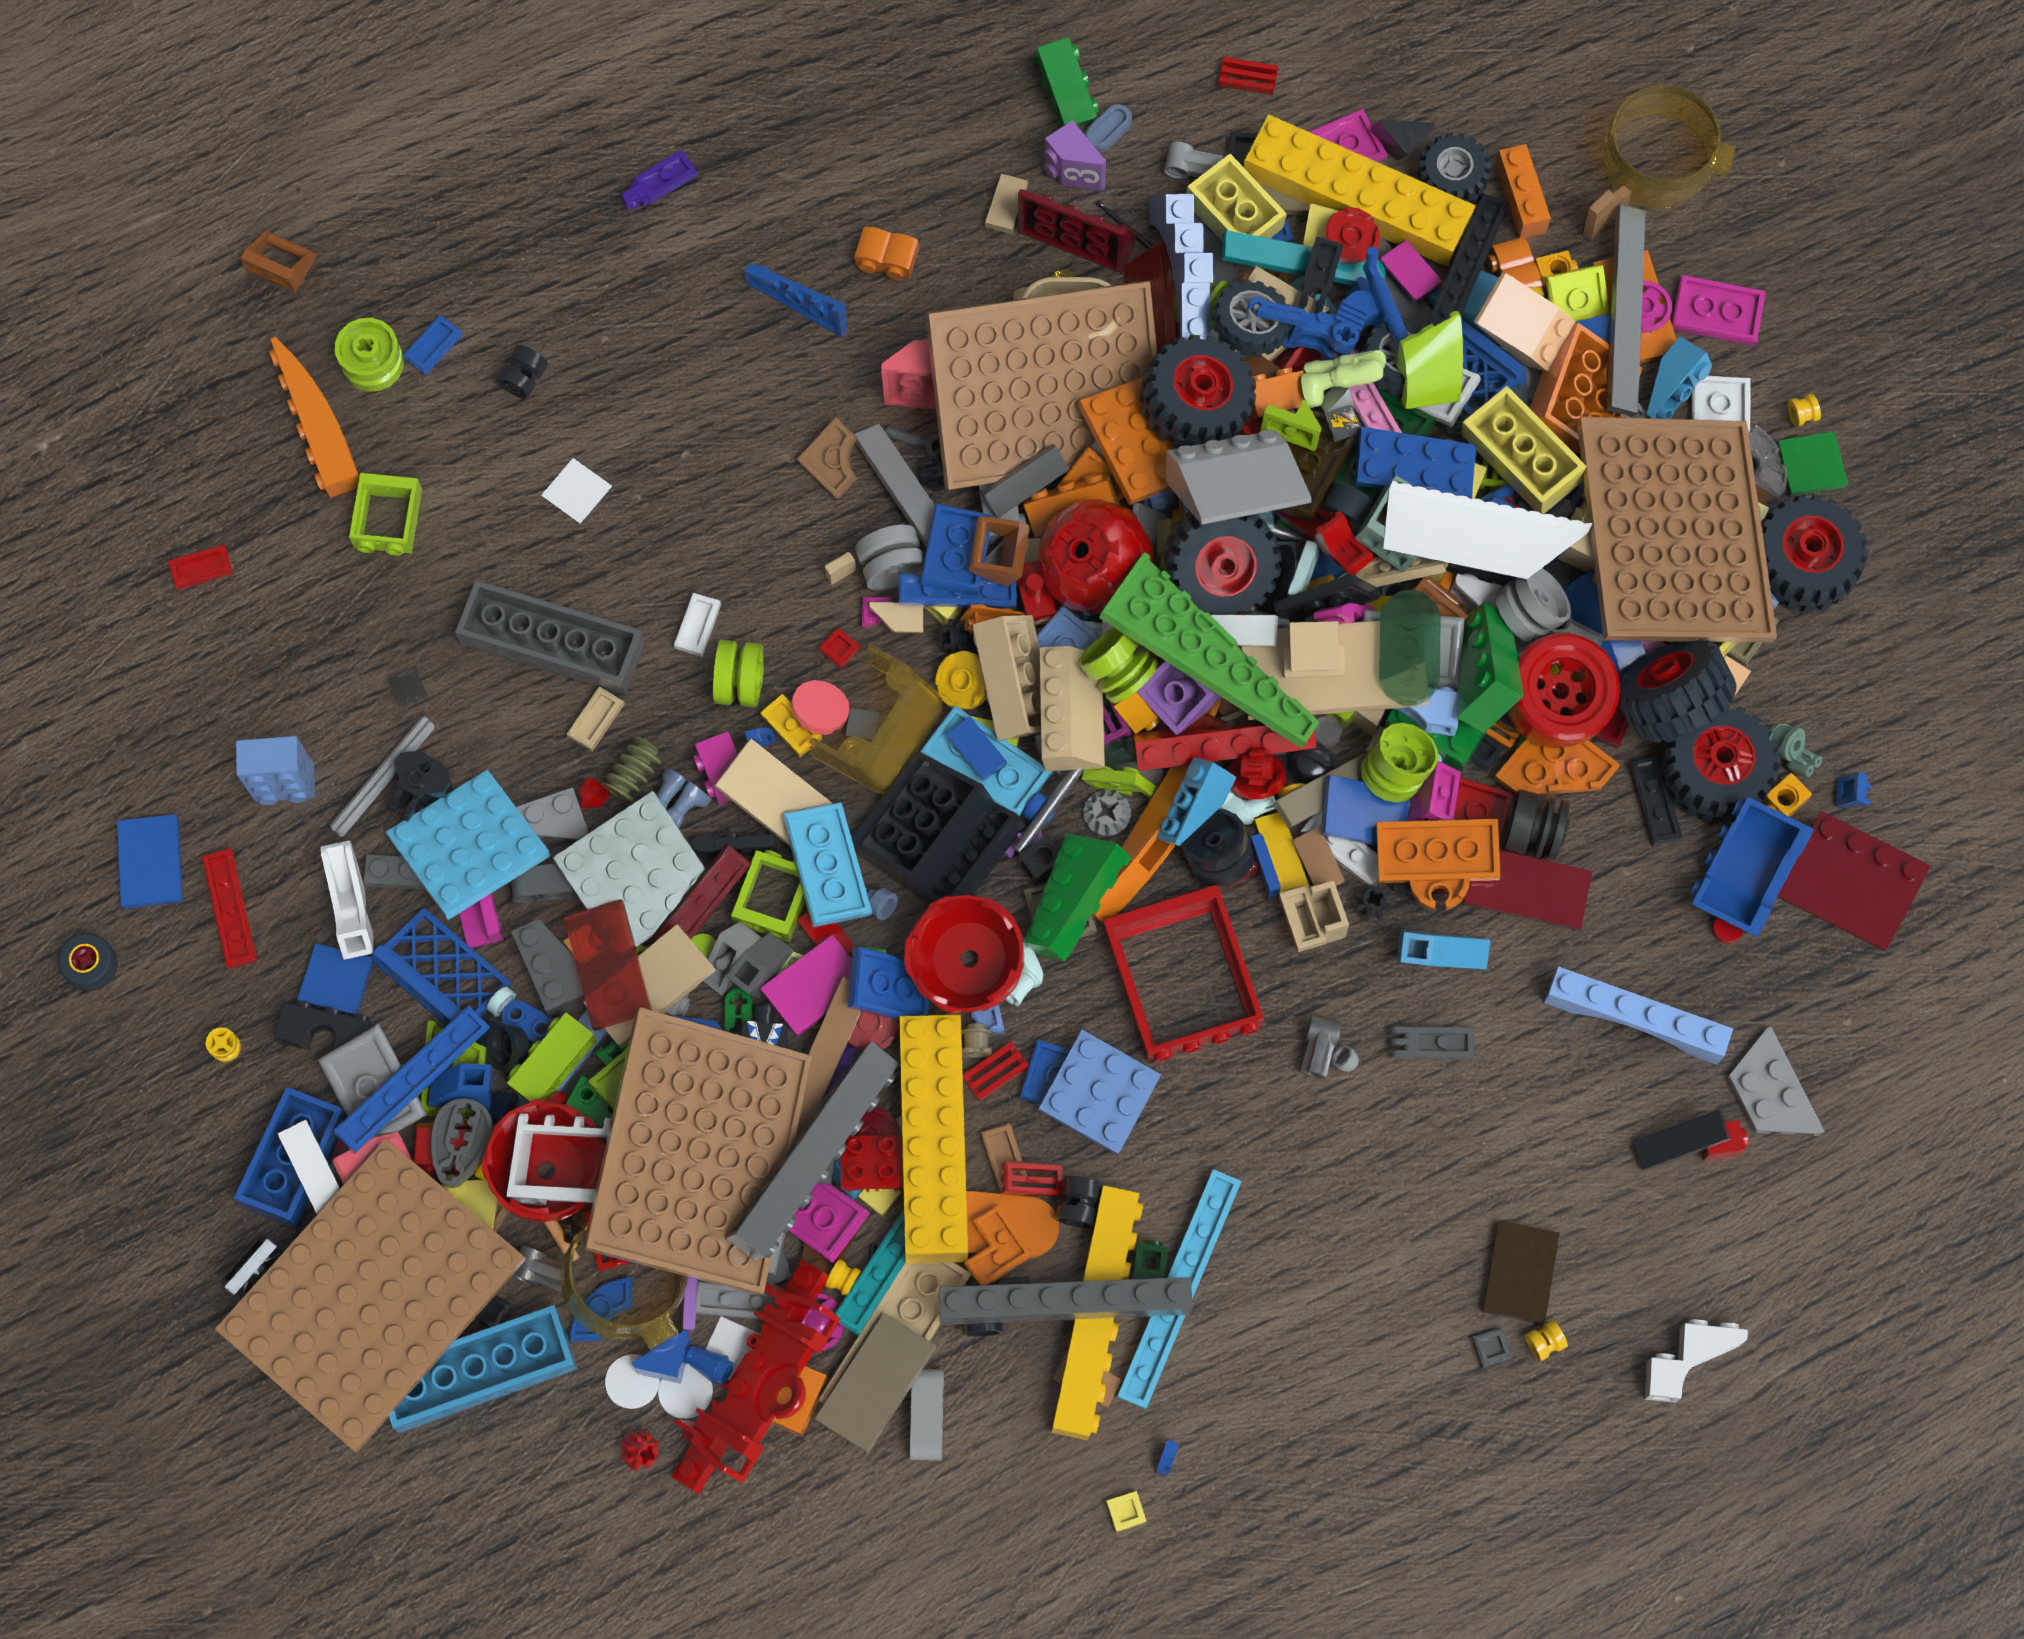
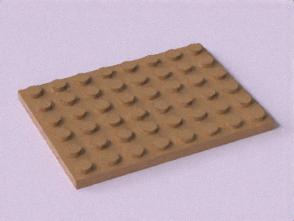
M1150 281L925 313L945 489L951 490L997 482L1051 444L1057 446L1069 469L1074 465L1089 445L1092 446L1096 441L1078 406L1080 400L1143 378L1152 359L1157 354ZM1113 319L1118 324L1117 329L1108 337L1097 336L1092 340L1088 337L1092 332L1104 329Z
M1580 417L1577 421L1581 461L1587 466L1583 477L1589 523H1592L1590 533L1604 640L1696 641L1704 639L1710 642H1773L1777 639L1747 421Z
M637 1008L583 1250L756 1295L764 1294L771 1256L754 1261L726 1238L796 1139L812 1056L649 1009Z
M385 1138L215 1330L357 1453L523 1264L526 1258Z

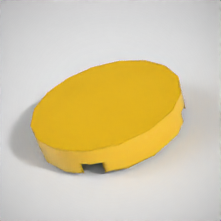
M959 651L945 657L939 665L935 676L940 699L952 708L957 706L961 710L974 709L983 704L986 700L987 689L984 676L980 671L979 655L969 651Z

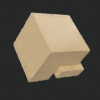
M1339 621L1289 623V647H1284V677L1345 675L1344 645H1339Z
M1334 880L1313 886L1310 890L1308 885L1279 894V900L1297 952L1346 937L1349 922Z

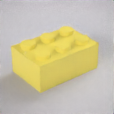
M1231 154L1227 155L1187 186L1186 194H1194V212L1221 241L1222 234L1226 230L1271 238L1283 229L1287 213Z

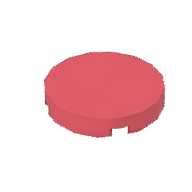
M812 680L803 683L796 689L790 703L791 714L794 719L796 717L802 728L814 734L828 735L833 733L834 730L841 729L850 712L849 702L844 693L835 685L825 681Z

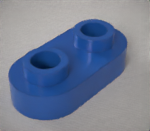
M511 1001L502 1010L503 1023L520 1026L524 1029L528 1041L532 1044L538 1040L542 1041L549 1033L548 1027L553 1019L523 1001ZM521 1011L522 1015L519 1019H512V1013ZM540 1026L547 1027V1031L544 1034H538L537 1029Z

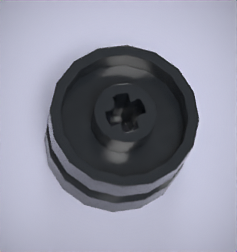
M1218 809L1181 844L1192 874L1199 882L1208 886L1218 885L1223 887L1234 884L1248 873L1255 857L1253 846L1247 836L1242 820L1237 814L1223 809Z

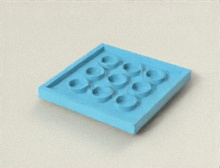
M488 769L448 793L446 798H440L417 812L408 822L404 820L386 831L392 844L448 920L550 857L549 850Z

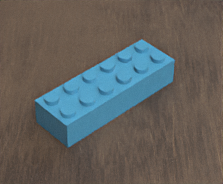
M555 1305L455 1340L391 1413L389 1418L393 1429L398 1433H402L577 1370L578 1367L559 1310Z

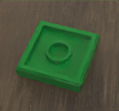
M1835 432L1778 440L1776 445L1789 497L1844 489L1848 486Z

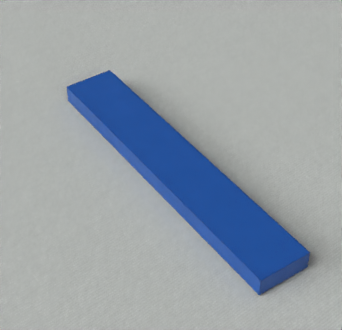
M468 1006L333 1131L334 1134L356 1154L483 1036L490 1027Z

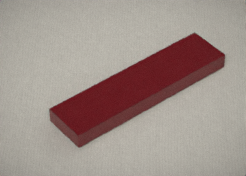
M726 844L652 936V939L656 942L678 924L691 940L751 863Z

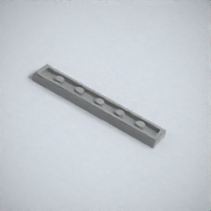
M880 424L856 433L855 435L858 439L855 443L927 548L935 509L934 503Z

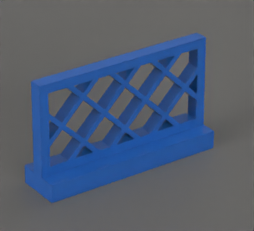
M1461 319L1464 369L1468 370V362L1480 361L1484 364V372H1477L1476 374L1480 376V379H1484L1485 390L1473 391L1470 398L1485 397L1486 403L1490 400L1489 396L1494 397L1506 386L1511 390L1515 386L1520 388L1527 380L1524 366ZM1501 377L1506 381L1500 389L1489 390L1488 378ZM1467 400L1462 408V412L1467 416H1471L1475 411L1469 407V400Z
M425 908L414 916L384 946L380 944L372 952L374 964L445 1026L463 1011L460 1009V1000L478 999V1008L475 1012L481 1017L487 1011L489 1000L499 989L506 986L512 987V983ZM425 919L433 926L434 935L416 936V926ZM437 930L443 935H437ZM434 941V955H416V942ZM437 941H451L455 945V954H437ZM412 942V955L399 956L392 949L399 943ZM459 949L463 951L464 954H459ZM456 960V974H438V961ZM459 960H473L477 963L478 973H459ZM434 961V974L421 975L416 971V962ZM478 979V993H460V980ZM481 979H495L501 986L495 992H481ZM456 980V993L443 994L438 990V981ZM451 1000H457V1005L454 1004Z

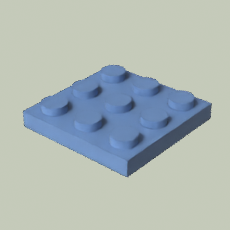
M1081 1030L1037 1110L1113 1154L1118 1155L1161 1074L1086 1031Z

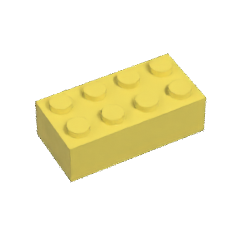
M1508 386L1463 421L1462 436L1470 444L1476 445L1478 453L1536 512L1542 515L1584 481L1583 473L1587 466Z

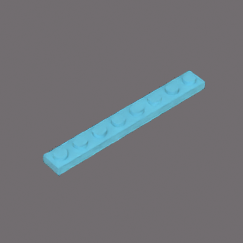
M1214 1169L1167 1277H1191L1192 1299L1242 1182ZM1186 1315L1151 1316L1117 1398L1144 1410L1147 1409Z

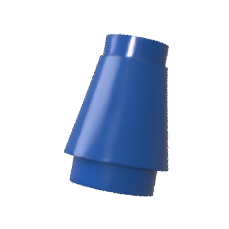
M692 1346L685 1357V1363L689 1364L713 1384L717 1382L724 1384L733 1370L734 1363L729 1360L727 1355Z

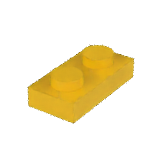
M782 694L760 714L799 757H802L822 740V735L809 732L799 725L800 722L796 717L794 719L791 714V702Z

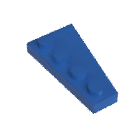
M750 262L745 269L746 284L841 338L848 330L845 304L773 273L762 265L757 266Z

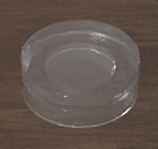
M1330 716L1319 718V724L1315 728L1316 742L1323 744L1327 748L1335 746L1342 736L1340 722Z

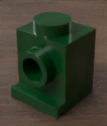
M1144 1240V1244L1137 1243L1133 1279L1165 1278L1168 1247L1162 1246V1242L1157 1240ZM1149 1259L1154 1260L1156 1267L1154 1269H1147L1144 1265L1145 1261Z

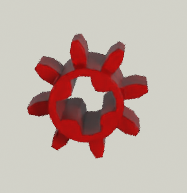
M1252 748L1250 755L1242 756L1241 777L1249 778V785L1263 786L1265 779H1272L1274 757L1267 756L1266 749Z
M644 1429L640 1431L639 1435L630 1431L629 1435L620 1443L622 1454L619 1456L620 1459L627 1462V1466L635 1471L638 1470L640 1465L648 1469L649 1465L658 1458L656 1447L659 1445V1442L653 1439L652 1434Z

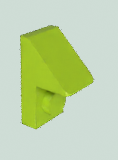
M1303 399L1296 414L1268 404L1264 412L1260 431L1276 430L1285 441L1315 451L1319 441L1321 426L1306 400Z

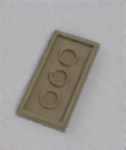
M883 1313L815 1417V1420L861 1450L869 1453L936 1350V1345Z

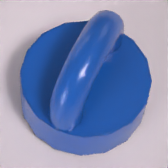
M1038 792L1025 807L1023 816L1032 822L1049 798L1042 792ZM1055 810L1054 813L1051 815V817L1048 819V821L1046 822V824L1049 823V822L1053 819V817H1054V815H1055V813H1056V810Z

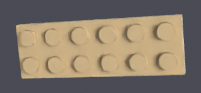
M905 1262L822 1393L819 1402L825 1404L883 1313L928 1341H931L940 1327L939 1287L965 1286L971 1274L955 1263L906 1264Z

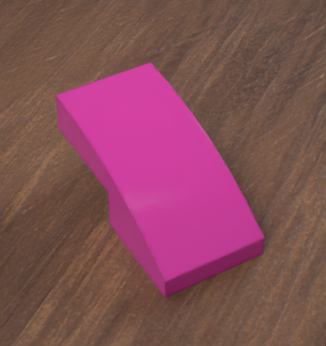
M1354 603L1324 608L1314 613V619L1318 622L1339 621V624L1362 621L1363 610H1366V608Z

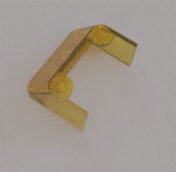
M870 644L867 648L869 665L886 674L888 687L900 695L871 743L861 737H850L842 743L837 751L812 737L809 745L813 758L877 793L885 794L922 745L941 714L943 706L940 695L912 667Z

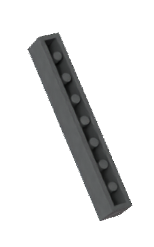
M872 1041L859 1048L726 1238L729 1242L754 1261L764 1257L769 1258L779 1246L776 1240L782 1232L787 1233L796 1222L794 1215L799 1207L803 1209L813 1197L811 1190L816 1183L821 1184L828 1176L830 1169L827 1167L833 1159L837 1160L847 1148V1145L844 1143L849 1135L854 1136L860 1130L864 1123L861 1118L866 1111L868 1113L871 1112L878 1104L880 1098L877 1095L881 1089H886L896 1077L894 1071L899 1065L895 1059Z
M1191 1277L939 1287L938 1293L940 1325L1190 1315L1193 1309Z

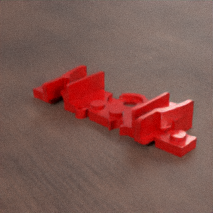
M801 1260L784 1289L775 1284H766L764 1292L775 1298L774 1303L779 1308L767 1303L761 1313L757 1310L753 1313L764 1321L761 1327L762 1335L753 1333L747 1338L746 1344L752 1350L744 1355L729 1382L721 1385L723 1389L727 1390L726 1399L720 1403L712 1400V1410L709 1414L697 1407L695 1412L700 1415L696 1422L692 1420H678L677 1418L674 1421V1424L685 1430L683 1438L690 1442L691 1445L671 1478L697 1494H700L715 1467L741 1483L745 1481L764 1449L759 1443L775 1417L776 1419L789 1418L795 1415L803 1406L806 1398V1389L802 1378L799 1376L813 1352L821 1353L841 1319L821 1304L815 1302L829 1275ZM809 1310L816 1311L830 1319L822 1334L802 1324ZM789 1387L792 1391L791 1399L786 1404H779L777 1401L779 1392L783 1388ZM728 1445L747 1457L739 1473L720 1460Z

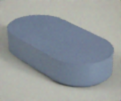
M1112 105L1087 128L1085 136L1099 153L1107 151L1129 130L1132 123L1130 110L1124 105Z

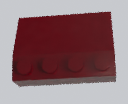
M1020 189L1018 192V233L1122 274L1136 241V233L1132 232L1129 227L1112 224L1096 214L1089 215L1080 211L1074 205H1064L1054 201L1052 197L1046 194L1039 195Z
M1820 811L1810 826L1814 831L1801 856H1798L1777 898L1885 952L1917 895L1931 865Z

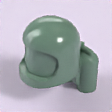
M1777 723L1770 727L1773 733L1769 738L1770 740H1777L1779 747L1776 755L1788 760L1786 766L1790 771L1810 777L1814 767L1818 768L1821 765L1822 757L1805 749L1804 730L1785 723Z

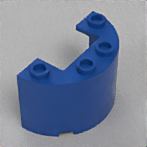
M1747 796L1745 800L1738 799L1731 813L1735 816L1731 825L1725 822L1717 838L1722 842L1717 851L1711 849L1704 862V866L1708 867V870L1703 880L1697 878L1689 895L1694 897L1692 905L1758 937L1772 911V906L1798 856H1801L1814 829Z

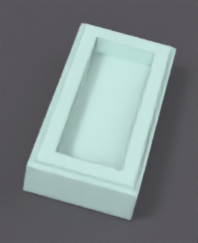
M1306 542L1288 591V597L1307 590L1319 557L1317 543Z

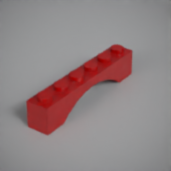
M1260 721L1226 728L1183 731L1179 735L1169 730L1132 734L1135 762L1138 771L1190 765L1194 757L1211 762L1242 758L1243 755H1250L1252 748L1266 749V755L1316 748L1315 730L1304 747L1300 748Z

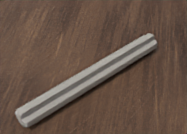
M423 716L415 723L330 824V828L334 833L342 837L348 832L396 775L397 770L394 761L401 752L416 751L433 731L435 726L428 718Z

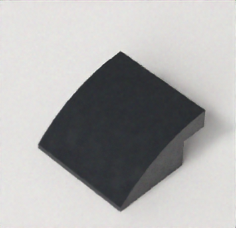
M917 751L852 836V842L855 851L872 865L922 900L931 904L946 896H974L1017 838V834L1023 830L1025 824L1017 813L996 803L983 784Z

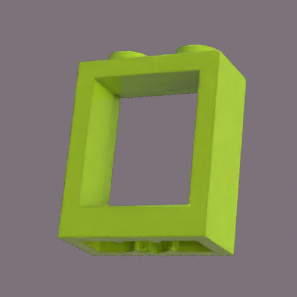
M360 473L349 535L354 548L364 553H372L374 550L385 551L394 556H400L403 553L412 554L422 495V487L418 478ZM371 495L409 499L403 539L364 535Z
M756 850L731 915L733 924L741 921L753 931L765 935L771 932L780 940L790 943L797 925V919L800 917L805 904L801 883L798 885L785 921L746 909V905L762 865L799 877L794 859L793 862L781 859L782 856L771 850H765L764 853Z

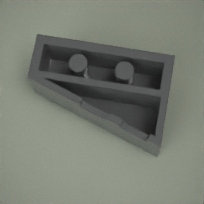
M539 919L511 931L548 1016L552 1019L585 1005L583 1001L601 987L598 981Z

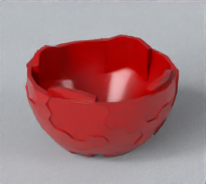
M1087 499L1070 504L1053 517L1043 531L1037 556L1042 578L1054 599L1071 610L1101 614L1144 552L1151 556L1149 560L1152 562L1154 549L1137 515L1130 509L1102 499ZM1080 543H1087L1089 547L1088 554L1084 558H1077L1075 554L1076 547Z
M970 895L946 896L929 904L926 911L915 922L906 939L904 962L907 974L912 978L919 993L925 999L935 1004L936 1008L954 1014L986 1011L1005 1000L1021 978L1025 964L1022 932L1008 910L990 898ZM967 951H974L978 955V962L973 967H965L962 964V956Z
M544 1099L532 1100L508 1112L492 1128L481 1161L482 1172L499 1204L513 1215L528 1221H558L577 1213L587 1203L547 1200L546 1206L520 1204L513 1198L509 1199L507 1197L520 1113L528 1114L529 1125H544L546 1115H554V1126L574 1127L576 1116L584 1117V1128H597L591 1118L585 1117L569 1105L550 1102ZM533 1134L525 1185L596 1189L605 1146L602 1137ZM544 1164L552 1165L555 1168L553 1177L550 1179L540 1178L537 1174L540 1166Z

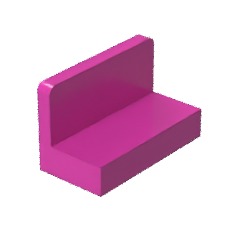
M1405 240L1381 257V263L1413 301H1418L1425 295L1428 297L1441 287L1442 280L1408 240Z
M1438 761L1434 770L1411 798L1408 821H1422L1426 818L1432 821L1454 820L1461 772Z
M492 893L459 913L466 943L472 949L504 940Z

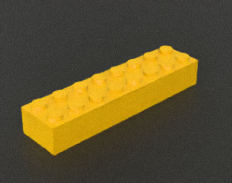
M1269 114L1244 162V169L1258 183L1309 206L1310 204H1316L1337 211L1348 207L1359 208L1373 217V221L1379 227L1380 237L1397 245L1408 240L1420 255L1447 267L1471 221L1475 205Z
M961 1015L900 1016L906 1264L966 1262L968 1260Z

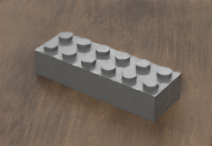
M475 580L455 631L461 645L624 695L628 691L646 643L642 630Z

